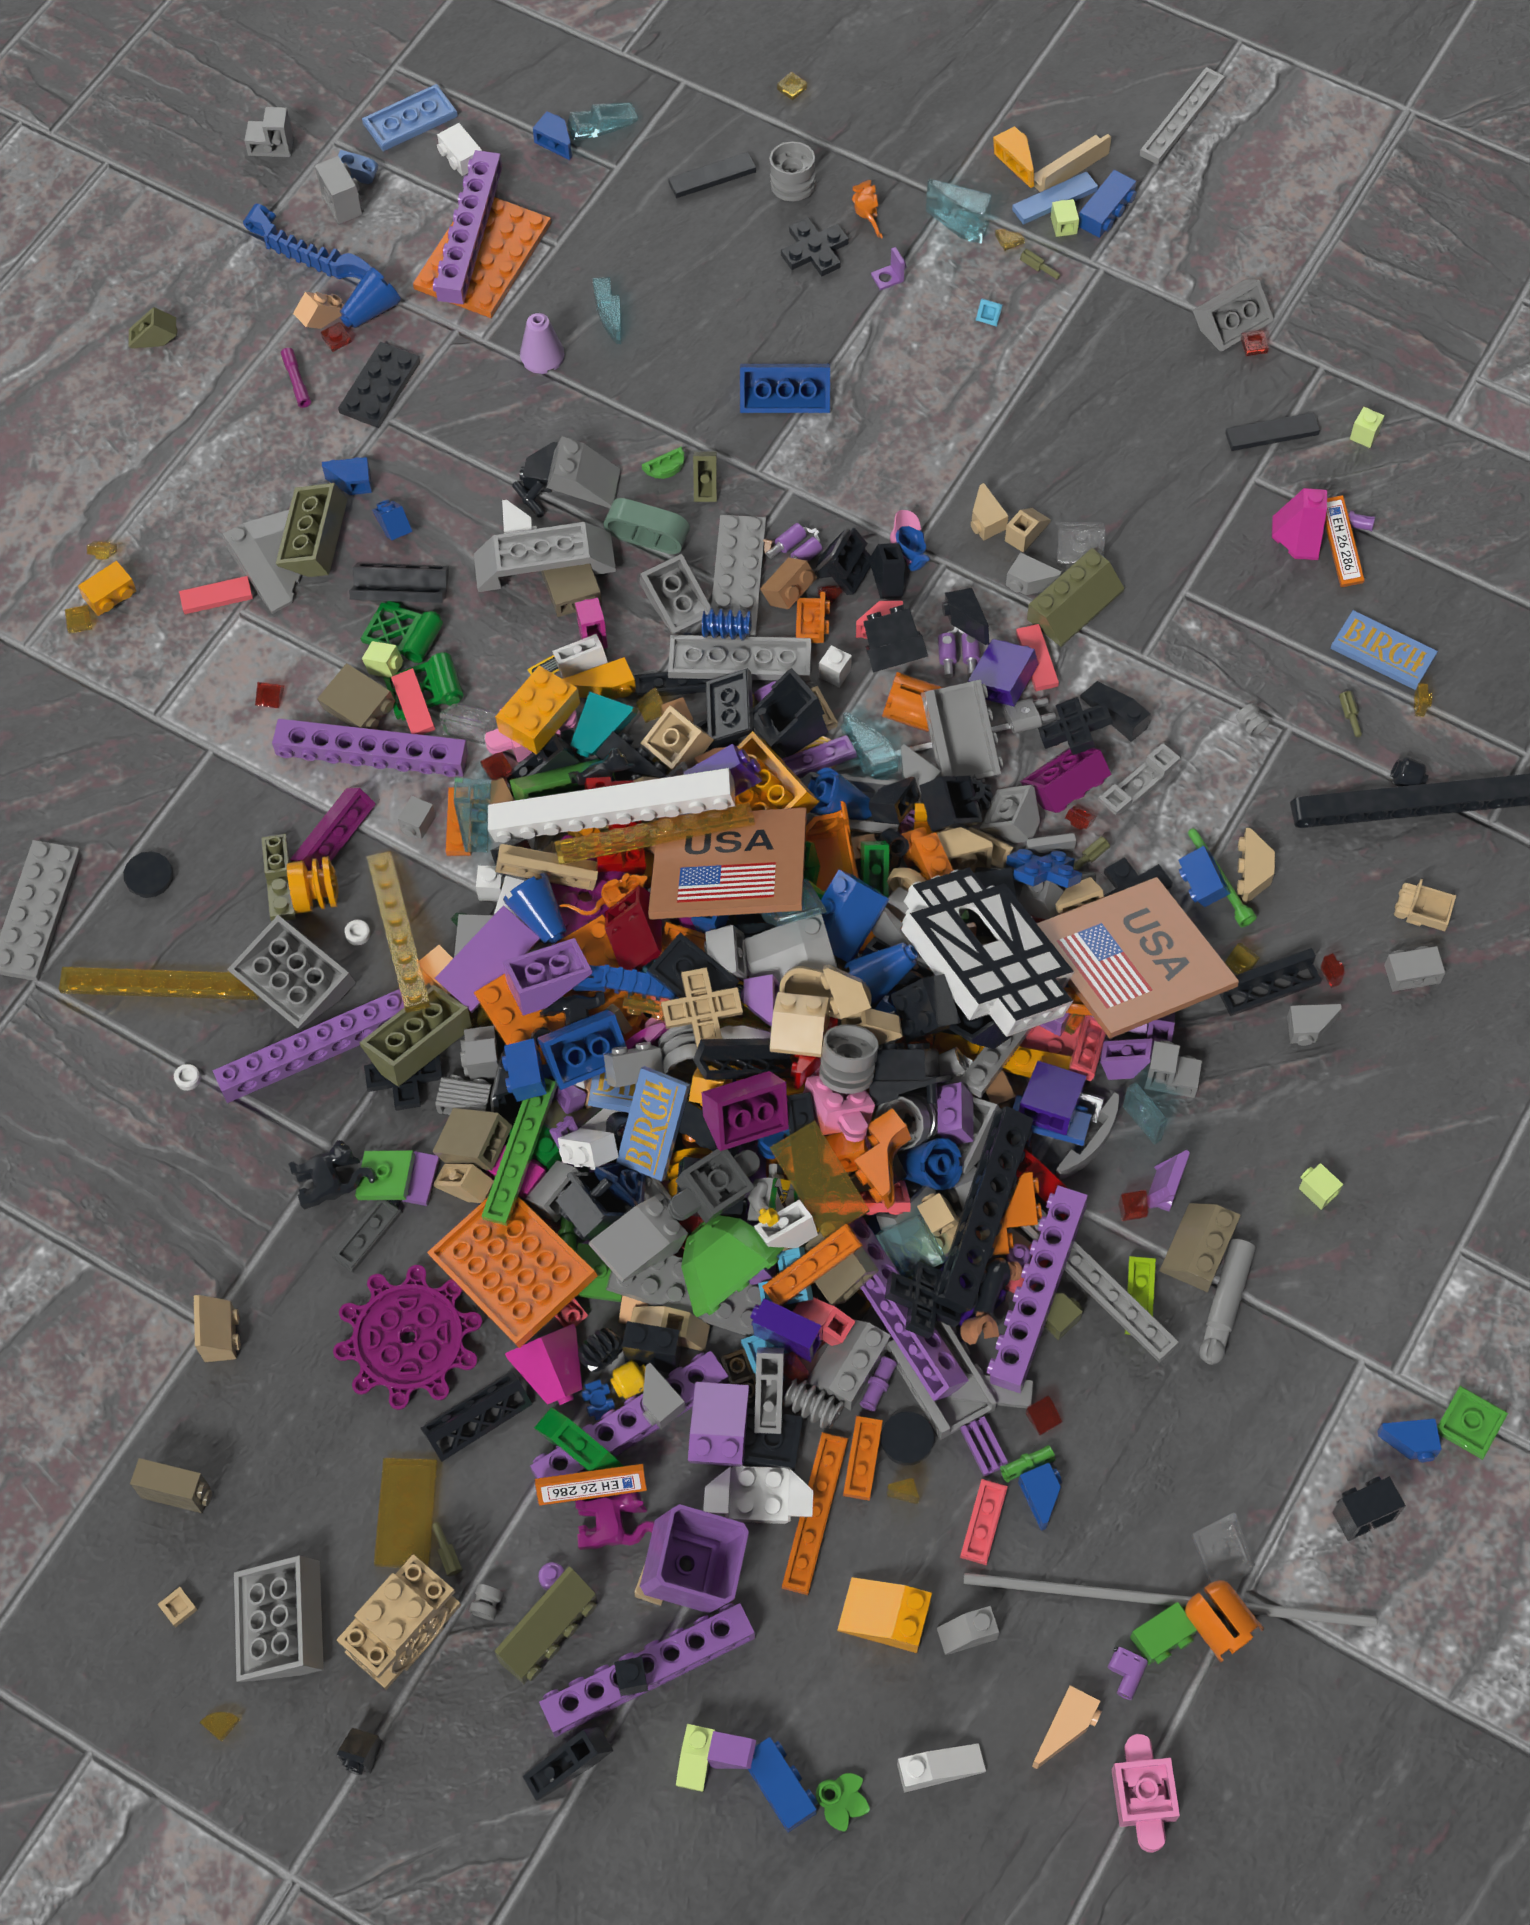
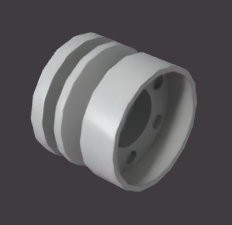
M794 141L776 146L771 151L769 158L772 192L776 197L784 201H800L809 197L814 192L816 185L815 155L813 150L808 145Z
M692 1024L670 1028L662 1034L658 1041V1047L661 1048L664 1074L692 1084V1078L697 1069L693 1060L697 1047Z
M848 1024L835 1026L828 1030L823 1040L819 1078L823 1084L833 1091L846 1094L863 1092L869 1088L873 1082L878 1052V1040L875 1035L866 1028Z
M910 1091L901 1094L900 1099L883 1103L877 1108L874 1120L893 1108L906 1124L911 1140L905 1143L899 1150H907L931 1141L938 1134V1104H927V1094L924 1092Z

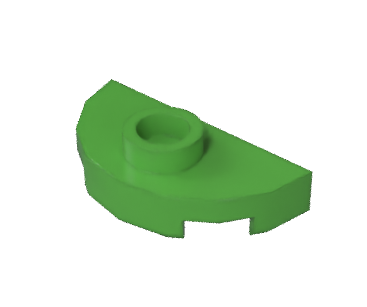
M682 446L642 464V470L654 478L665 479L674 476L680 472L684 465Z

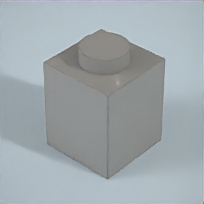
M411 796L398 817L401 831L409 837L416 836L422 839L436 816L433 804Z

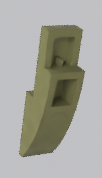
M286 834L262 837L264 872L267 880L271 922L277 915L285 921L296 919V913L293 908L287 877V863L291 862Z

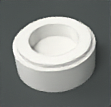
M362 920L349 922L345 927L347 941L352 945L366 943L370 938L368 924Z
M184 1064L176 1069L174 1080L180 1089L188 1091L199 1085L201 1076L194 1065Z

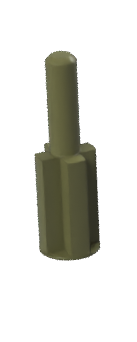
M1025 249L1020 256L1021 261L1038 272L1040 270L1044 271L1056 280L1060 278L1058 272L1044 264V259L1029 249Z
M1345 691L1339 695L1345 718L1350 719L1355 737H1361L1362 732L1357 720L1359 711L1353 692Z
M1100 836L1082 852L1084 856L1074 863L1073 870L1077 871L1085 863H1092L1110 848L1108 841Z
M433 1523L432 1527L441 1548L437 1550L447 1576H454L463 1569L453 1544L448 1545L440 1523Z

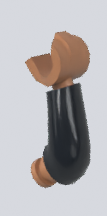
M996 1258L986 1264V1277L979 1286L977 1292L979 1296L978 1302L973 1308V1314L976 1317L966 1319L961 1326V1337L969 1345L977 1342L982 1329L984 1339L999 1337L997 1323L990 1315L994 1313L1002 1288L1009 1281H1016L1021 1278L1022 1269L1017 1261L1007 1262L1004 1258Z

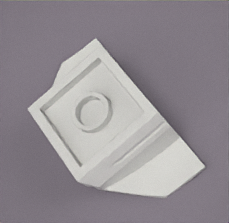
M733 1466L732 1468L729 1467L705 1486L704 1511L725 1514L726 1518L739 1522L786 1524L791 1521V1516L812 1517L813 1490L791 1469Z

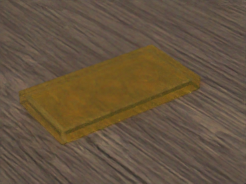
M815 1121L770 1147L771 1152L803 1205L812 1215L814 1223L824 1239L845 1224H850L870 1212Z
M383 1458L374 1557L375 1567H402L413 1554L429 1567L438 1466L436 1459Z

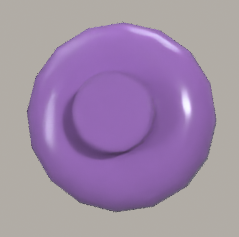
M1020 1243L1013 1244V1248L1009 1249V1254H1005V1260L1007 1262L1017 1261L1021 1265L1022 1271L1025 1263L1030 1264L1032 1257L1029 1254V1248Z
M554 1562L546 1563L542 1566L538 1578L543 1589L547 1591L565 1571L563 1567Z

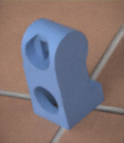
M340 150L338 156L342 163H347L351 172V178H356V180L364 184L372 183L378 170V164L373 159Z

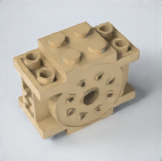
M413 1554L396 1574L392 1573L354 1615L355 1620L338 1637L337 1642L346 1649L345 1654L387 1690L404 1669L407 1671L444 1629L443 1625L457 1611L461 1603L452 1596L455 1590Z

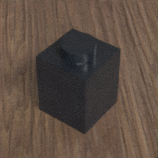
M642 1656L614 1662L621 1697L648 1691Z

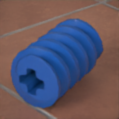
M713 608L710 609L708 615L703 611L702 636L704 638H707L710 632L713 638H717L719 632L722 639H726L728 633L732 640L736 639L738 633L743 641L747 634L750 638L752 626L751 611L747 612L746 617H743L741 610L738 611L736 617L733 616L732 609H729L727 616H724L723 609L719 610L718 615H715Z

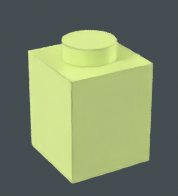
M1074 199L1052 202L1051 220L1056 237L1074 235L1078 232L1079 217Z
M1363 407L1354 422L1350 440L1371 448L1380 432L1384 415Z
M374 641L371 642L362 657L369 674L388 678L395 676L403 663L396 645Z
M1320 1163L1315 1169L1310 1167L1302 1174V1182L1299 1189L1322 1210L1340 1193L1343 1184Z

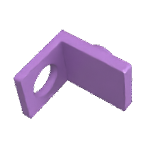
M896 247L891 248V265L871 272V276L879 290L904 282L906 263ZM882 274H889L892 279L888 282H882L879 277Z

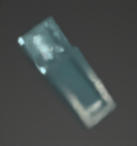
M632 103L594 104L590 111L571 112L567 126L574 140L589 139L627 127L636 122L638 116Z
M610 277L593 278L595 305L598 316L616 344H621L620 296L612 295Z

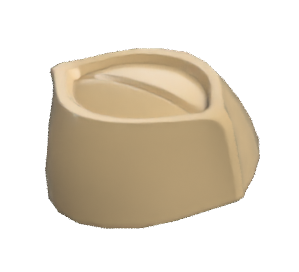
M894 868L887 880L893 892L899 887L908 891L909 887L915 882L927 881L921 874L910 868Z

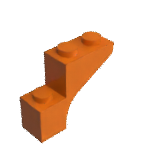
M921 827L901 834L909 842V849L903 856L908 868L917 866L927 880L937 875L949 874L953 871L936 832L928 835L925 827Z
M893 1108L868 1124L870 1136L867 1138L873 1148L854 1160L858 1169L855 1174L863 1185L868 1184L871 1188L869 1192L877 1203L882 1202L887 1209L895 1204L894 1156L905 1143L911 1140L906 1124Z
M1032 1172L1024 1173L1018 1180L1009 1206L1000 1221L1002 1222V1228L995 1237L992 1256L1009 1254V1249L1013 1248L1012 1233H1007V1228L1038 1225L1037 1219L1042 1218L1041 1205L1035 1202V1193H1039L1038 1178H1033ZM979 1230L976 1231V1235L980 1239L981 1234Z

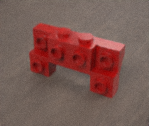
M611 777L586 778L585 790L634 783V780L611 782ZM644 820L630 822L625 825H608L611 842L595 843L594 854L597 857L596 871L645 874L646 862L643 843L647 842V829L642 828L641 822Z

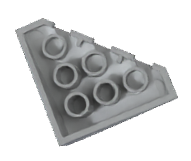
M289 510L242 523L223 533L228 551L244 574L248 576L250 583L272 614L293 603L295 594L292 591L295 583L299 584L302 576L276 565Z
M821 912L793 920L744 939L747 976L750 978L773 974L780 983L784 974L797 966L822 971L823 967L828 964L837 968Z

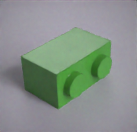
M1177 1602L1135 1629L1130 1638L1141 1655L1148 1661V1665L1155 1661L1159 1665L1172 1656L1170 1651L1179 1646L1182 1650L1194 1642L1193 1636L1197 1629Z

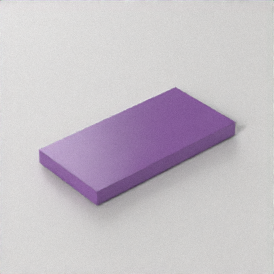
M503 905L435 979L473 1013L480 1005L474 992L505 974L503 961L529 953L541 939Z

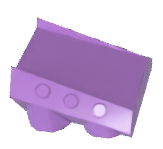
M1188 1150L1154 1167L1157 1170L1148 1196L1143 1198L1150 1209L1158 1207L1170 1211L1190 1154Z

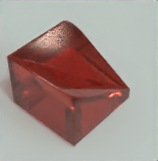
M1141 1190L1124 1193L1120 1196L1118 1205L1122 1221L1147 1217V1191Z

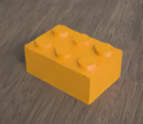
M538 666L495 716L499 732L533 753L538 754L580 705L578 688L543 667Z

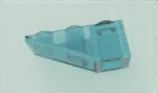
M849 712L843 713L841 730L844 736L847 735L856 750L863 773H868L869 777L878 779L898 772V756L890 741Z
M455 777L454 805L465 852H488L489 834L487 828L488 805H490L491 798L490 779Z

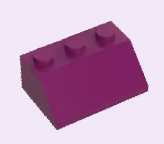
M1068 748L1020 782L1022 786L1032 785L1034 787L1037 803L1043 809L1058 813L1065 810L1072 801L1084 797L1091 788L1103 784L1104 779L1112 774L1101 750L1091 748L1085 752L1072 755L1070 748Z
M770 1071L701 1092L703 1117L720 1151L789 1129L786 1082Z

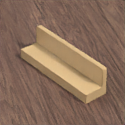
M1107 134L1099 138L1097 135H1094L1034 173V187L1039 192L1049 189L1072 178L1108 155L1111 136Z
M500 844L495 870L497 873L529 879L535 876L537 880L542 878L541 873H546L550 883L592 891L598 875V871H596L597 862L506 844Z

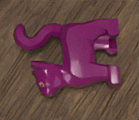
M639 1492L598 1497L587 1501H575L576 1509L580 1516L596 1517V1527L588 1529L586 1525L578 1526L580 1534H577L580 1550L598 1549L606 1545L616 1546L623 1544L631 1546L639 1543L646 1532L652 1533L654 1521H645L639 1524L633 1534H627L624 1531L621 1512H647V1507L643 1506L644 1501H642Z

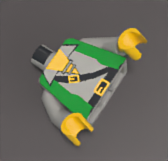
M769 1164V1177L755 1179L753 1182L755 1188L748 1196L750 1202L749 1221L762 1224L767 1223L769 1227H772L780 1220L777 1212L798 1201L796 1182L784 1180L785 1165ZM813 1216L817 1232H819L823 1222L820 1218Z

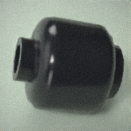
M1404 757L1402 760L1398 759L1390 773V777L1393 778V784L1398 787L1426 784L1429 777L1426 774L1425 764L1410 757Z

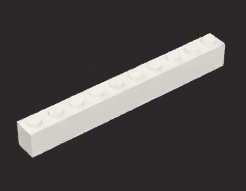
M729 768L490 804L488 805V831L495 842L505 843L514 839H531L534 836L556 835L567 831L578 832L587 828H604L607 825L614 824L625 825L640 820L651 821L660 817H676L687 813L698 814L714 809L724 810L735 806L734 780Z

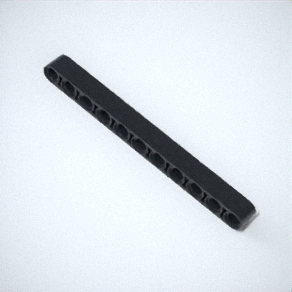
M1530 774L1302 796L1293 799L1290 802L1294 825L1297 828L1530 805Z

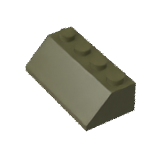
M335 483L296 487L294 489L276 560L278 567L307 577L329 575L347 504V497Z
M1091 548L1029 603L1027 620L1033 625L1039 624L1041 631L1062 647L1124 591V586L1111 563Z
M433 985L360 1041V1046L381 1075L399 1087L462 1037L464 1030L472 1029L468 1007Z
M570 1566L494 1651L499 1663L523 1684L528 1679L532 1681L538 1676L542 1669L540 1667L547 1658L550 1660L557 1654L561 1641L565 1637L570 1638L578 1629L579 1625L577 1623L583 1616L587 1618L597 1606L595 1603L597 1597L594 1591Z

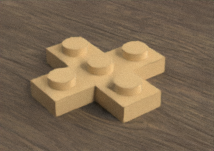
M707 968L681 972L686 997L661 1002L666 1029L692 1024L697 1048L701 1039H722L718 1019L742 1015L743 1013L738 987L712 992Z

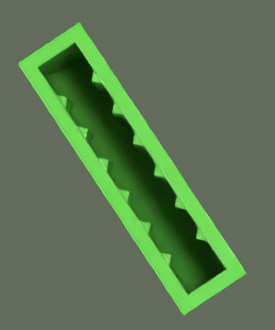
M601 759L512 779L510 784L515 800H523L585 790V785L572 784L568 773L572 771L581 773L592 763L601 761Z

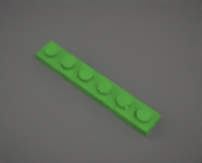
M545 1078L547 1094L522 1101L481 1216L483 1220L508 1226L557 1087L556 1081Z

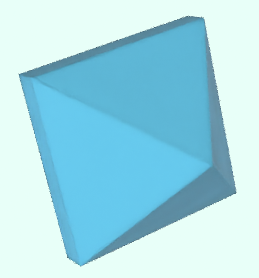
M982 298L976 321L997 327L1003 304Z

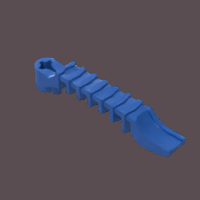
M254 204L243 220L246 229L264 237L267 249H274L278 254L283 253L287 258H294L298 263H305L307 267L316 268L318 272L322 271L329 277L332 275L337 279L346 277L362 279L367 270L371 268L368 263L354 254L346 253L340 255L339 251L334 248L329 255L326 248L321 247L318 252L313 244H310L307 249V244L304 240L300 239L297 244V239L294 235L290 234L288 238L283 230H280L278 233L276 226L272 224L276 218L275 213L269 211L261 204Z
M606 964L605 966L589 965L592 974L572 988L579 992H606L607 988L614 989L617 994L620 991H626L629 996H633L634 993L642 994V998H647L648 995L655 996L658 1001L661 998L669 1000L679 999L647 972H637L634 969L632 971L625 970L623 967L613 968Z

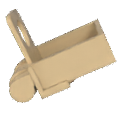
M1420 879L1417 886L1404 883L1399 891V899L1395 905L1394 915L1400 919L1407 917V923L1417 926L1422 924L1446 931L1456 895L1422 886L1423 879Z

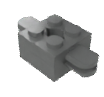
M716 1149L684 1170L676 1179V1183L682 1191L670 1200L668 1205L670 1214L677 1220H685L698 1212L705 1224H707L746 1198L755 1188L748 1178L754 1175L760 1166L758 1156L753 1151L744 1150L733 1157L728 1149L723 1151Z

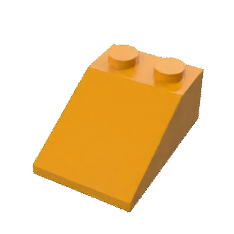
M852 1577L837 1631L917 1653L932 1593L906 1585Z

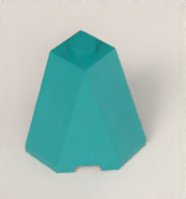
M589 692L570 746L577 749L576 754L587 758H589L590 754L597 756L596 752L612 731L620 733L637 715L639 710Z

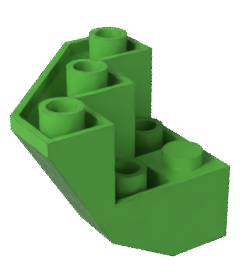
M719 1215L707 1224L703 1221L687 1237L681 1264L694 1315L696 1317L705 1313L711 1315L721 1306V1302L736 1290L737 1292L742 1291L749 1285V1280L765 1267L767 1269L772 1267L779 1260L777 1255L784 1247H768L755 1228L739 1218Z

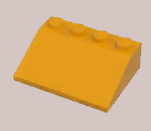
M753 731L737 746L740 750L744 749L751 759L755 758L761 767L759 773L762 781L735 796V806L726 808L727 812L806 808L808 814L820 802L774 750Z

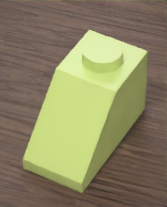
M687 1724L681 1749L676 1786L700 1792L704 1791L709 1769L707 1757L712 1734L715 1730Z

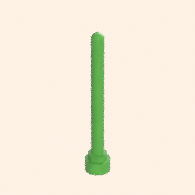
M1194 828L1190 829L1188 835L1196 848L1199 849L1205 846L1208 849L1198 831ZM1215 860L1231 893L1227 895V898L1235 909V920L1240 927H1246L1253 923L1257 916L1252 908H1248L1247 905L1242 903Z

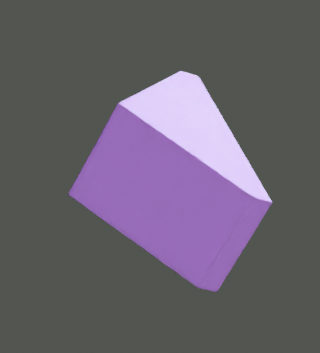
M713 1731L707 1760L710 1766L715 1769H751L756 1740Z

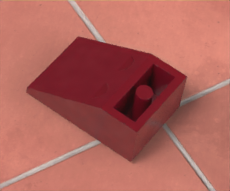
M640 885L605 911V931L619 967L630 971L634 969L637 972L651 960L658 958L662 953V919H649L650 892Z

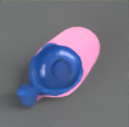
M899 510L895 515L894 529L890 534V543L900 544L902 555L906 560L908 568L911 571H917L930 560L928 555H924L927 548L924 541V533L921 531L918 517L913 512Z

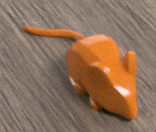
M867 180L853 186L852 190L856 193L853 195L852 201L857 215L868 219L873 225L877 237L883 238L874 220V217H877L876 207H878L877 195L874 194L876 193L875 185L872 186L871 180Z
M626 873L620 880L613 879L608 881L602 887V898L597 901L595 908L591 911H583L570 904H561L560 907H568L582 915L595 914L602 905L605 904L608 908L612 907L637 886L640 885L644 888L648 881V876H630Z

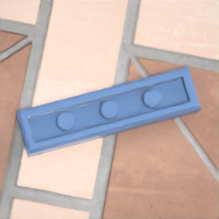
M1086 171L1013 204L1012 210L1024 225L1050 213L1052 202L1071 199L1077 201L1096 192L1098 185Z

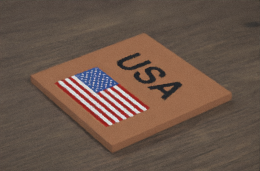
M806 808L692 814L658 818L648 911L649 919L802 911L807 821Z
M1157 877L1037 923L1073 969L1074 973L1068 981L1069 985L1109 1039L1238 987V979Z

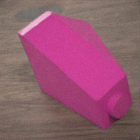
M1303 488L1272 517V539L1278 544H1283L1294 559L1318 560L1327 512V490Z
M574 1324L531 1341L520 1349L516 1348L505 1353L511 1364L547 1405L557 1400L559 1405L574 1399L573 1393L582 1390L577 1334Z

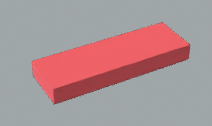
M248 576L179 591L184 615L253 599Z
M1039 624L1016 629L1020 646H1028L1035 649L1038 666L1031 677L1035 692L1058 687L1059 681Z
M412 668L392 676L391 679L411 734L424 735L436 730L414 669Z
M1085 1015L1082 1019L1068 1069L1069 1071L1087 1076L1086 1079L1092 1081L1095 1076L1106 1036L1104 1030L1095 1018Z
M981 1479L960 1558L987 1565L1008 1486Z

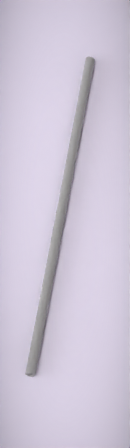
M964 1573L963 1584L1167 1606H1172L1178 1602L1181 1607H1186L1188 1601L1192 1598L1188 1596ZM1204 1598L1214 1611H1219L1211 1599ZM1245 1603L1253 1615L1375 1628L1377 1625L1376 1616Z

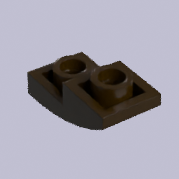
M742 1348L719 1357L722 1367L728 1375L729 1384L749 1385L748 1404L755 1402L756 1375L752 1371L745 1349Z

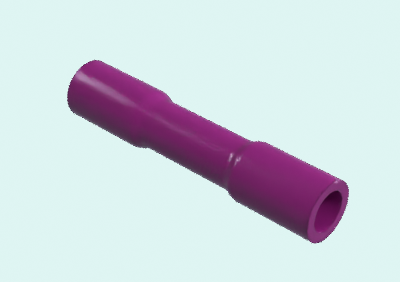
M285 348L281 351V357L291 379L296 401L300 408H306L311 404V400L303 383L294 350L292 348Z

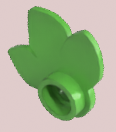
M852 1773L842 1774L836 1780L821 1782L816 1789V1799L819 1805L825 1808L826 1821L839 1831H847L849 1817H860L870 1811L866 1799L857 1792L863 1782V1778ZM827 1790L834 1791L835 1797L832 1800L825 1798L824 1793Z

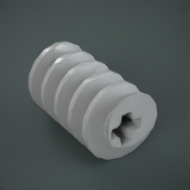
M796 1378L784 1397L783 1406L788 1408L793 1404L792 1411L794 1413L802 1409L801 1416L803 1418H807L811 1414L810 1420L812 1423L820 1420V1428L824 1429L830 1424V1429L836 1422L843 1408L844 1401L841 1400L835 1406L833 1404L835 1396L832 1395L825 1400L824 1390L816 1395V1385L807 1390V1380L797 1384Z

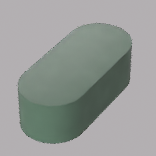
M618 498L613 501L603 523L605 530L619 540L667 554L679 553L690 531L689 523L682 516L625 498Z

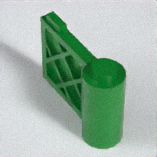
M381 602L360 639L362 643L368 645L372 641L391 644L389 640L402 635L403 640L397 646L400 654L412 662L421 663L441 630L443 621L441 616L433 611L420 614L403 609L400 604L395 602ZM385 611L393 613L395 616L386 621H381ZM408 618L414 619L411 625L402 628L400 621ZM398 623L400 629L388 634L386 633L385 627ZM380 629L384 633L383 636L376 639L370 637L373 632Z
M437 653L428 662L412 667L416 675L423 671L427 673L424 682H419L422 693L427 690L434 695L433 699L426 701L428 708L442 703L453 706L458 704L463 698V691L449 653ZM409 668V669L403 670V671H401V672H398V673H396V675H397V674H400V673H402V672H405V671H407V670H410V669H412V668ZM384 677L386 687L395 699L393 705L397 720L401 718L402 721H405L403 709L399 710L398 707L400 704L398 695L391 685L393 681L391 678Z

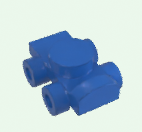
M600 1380L584 1384L586 1390L581 1393L583 1400L589 1401L590 1406L586 1407L589 1417L594 1416L595 1420H599L605 1413L615 1409L612 1398L606 1400L605 1397L606 1394L610 1393L607 1383L601 1384Z

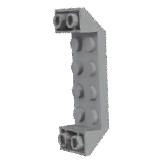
M587 522L493 535L474 553L478 592L501 589L500 577L583 564L591 563L594 575L616 572L611 533Z

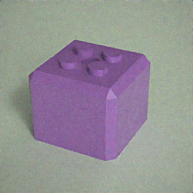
M681 1504L675 1506L654 1522L640 1588L644 1595L706 1613H711L734 1600L749 1534L747 1527L742 1522ZM682 1557L688 1558L692 1564L689 1572L683 1571L679 1566V1561Z

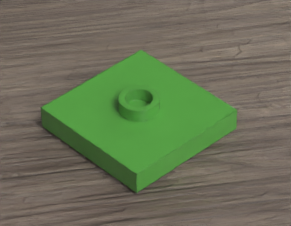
M413 1150L365 1151L361 1167L372 1168L376 1173V1181L370 1183L368 1178L363 1176L357 1186L355 1197L358 1200H406L415 1160Z
M578 1243L577 1254L597 1273L598 1277L577 1296L621 1302L622 1295L606 1290L611 1269L589 1244Z
M1459 1386L1437 1426L1438 1434L1483 1460L1508 1413L1464 1387Z

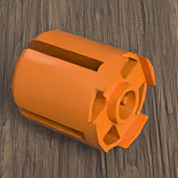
M897 672L882 717L929 732L921 693L943 687Z
M1218 1580L1204 1587V1591L1238 1636L1236 1638L1232 1636L1199 1592L1188 1601L1185 1613L1215 1653L1218 1660L1223 1662L1222 1654L1228 1650L1232 1654L1252 1640L1251 1632L1258 1627L1261 1631L1265 1628L1256 1619L1230 1583Z

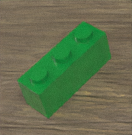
M861 841L860 880L888 898L889 844L886 841Z

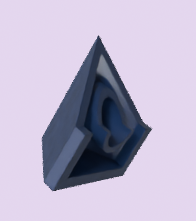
M619 1163L595 1167L594 1172L599 1182L606 1177L612 1183V1186L605 1193L633 1208L644 1202L645 1174Z

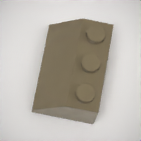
M1189 1203L1160 1268V1272L1208 1292L1241 1215L1217 1204Z

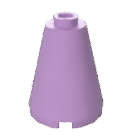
M535 313L527 319L520 349V358L527 370L533 373L545 374L548 373L547 370L559 368L565 354L564 348L548 317L541 313Z

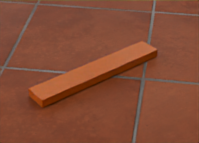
M824 1432L821 1434L808 1484L813 1490L812 1517L799 1518L782 1589L804 1595L809 1594L848 1438Z

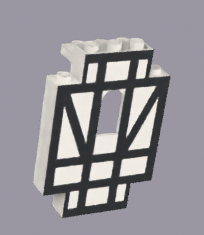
M969 867L962 870H954L943 876L937 875L927 881H918L909 887V892L904 900L909 909L905 913L906 916L902 921L901 930L936 976L945 974L954 1001L969 1021L989 1014L1005 1036L1008 1037L1064 1017L1073 1002L1064 988L1074 971L1005 883L985 888ZM966 908L975 911L998 941L982 946L960 915L964 913Z

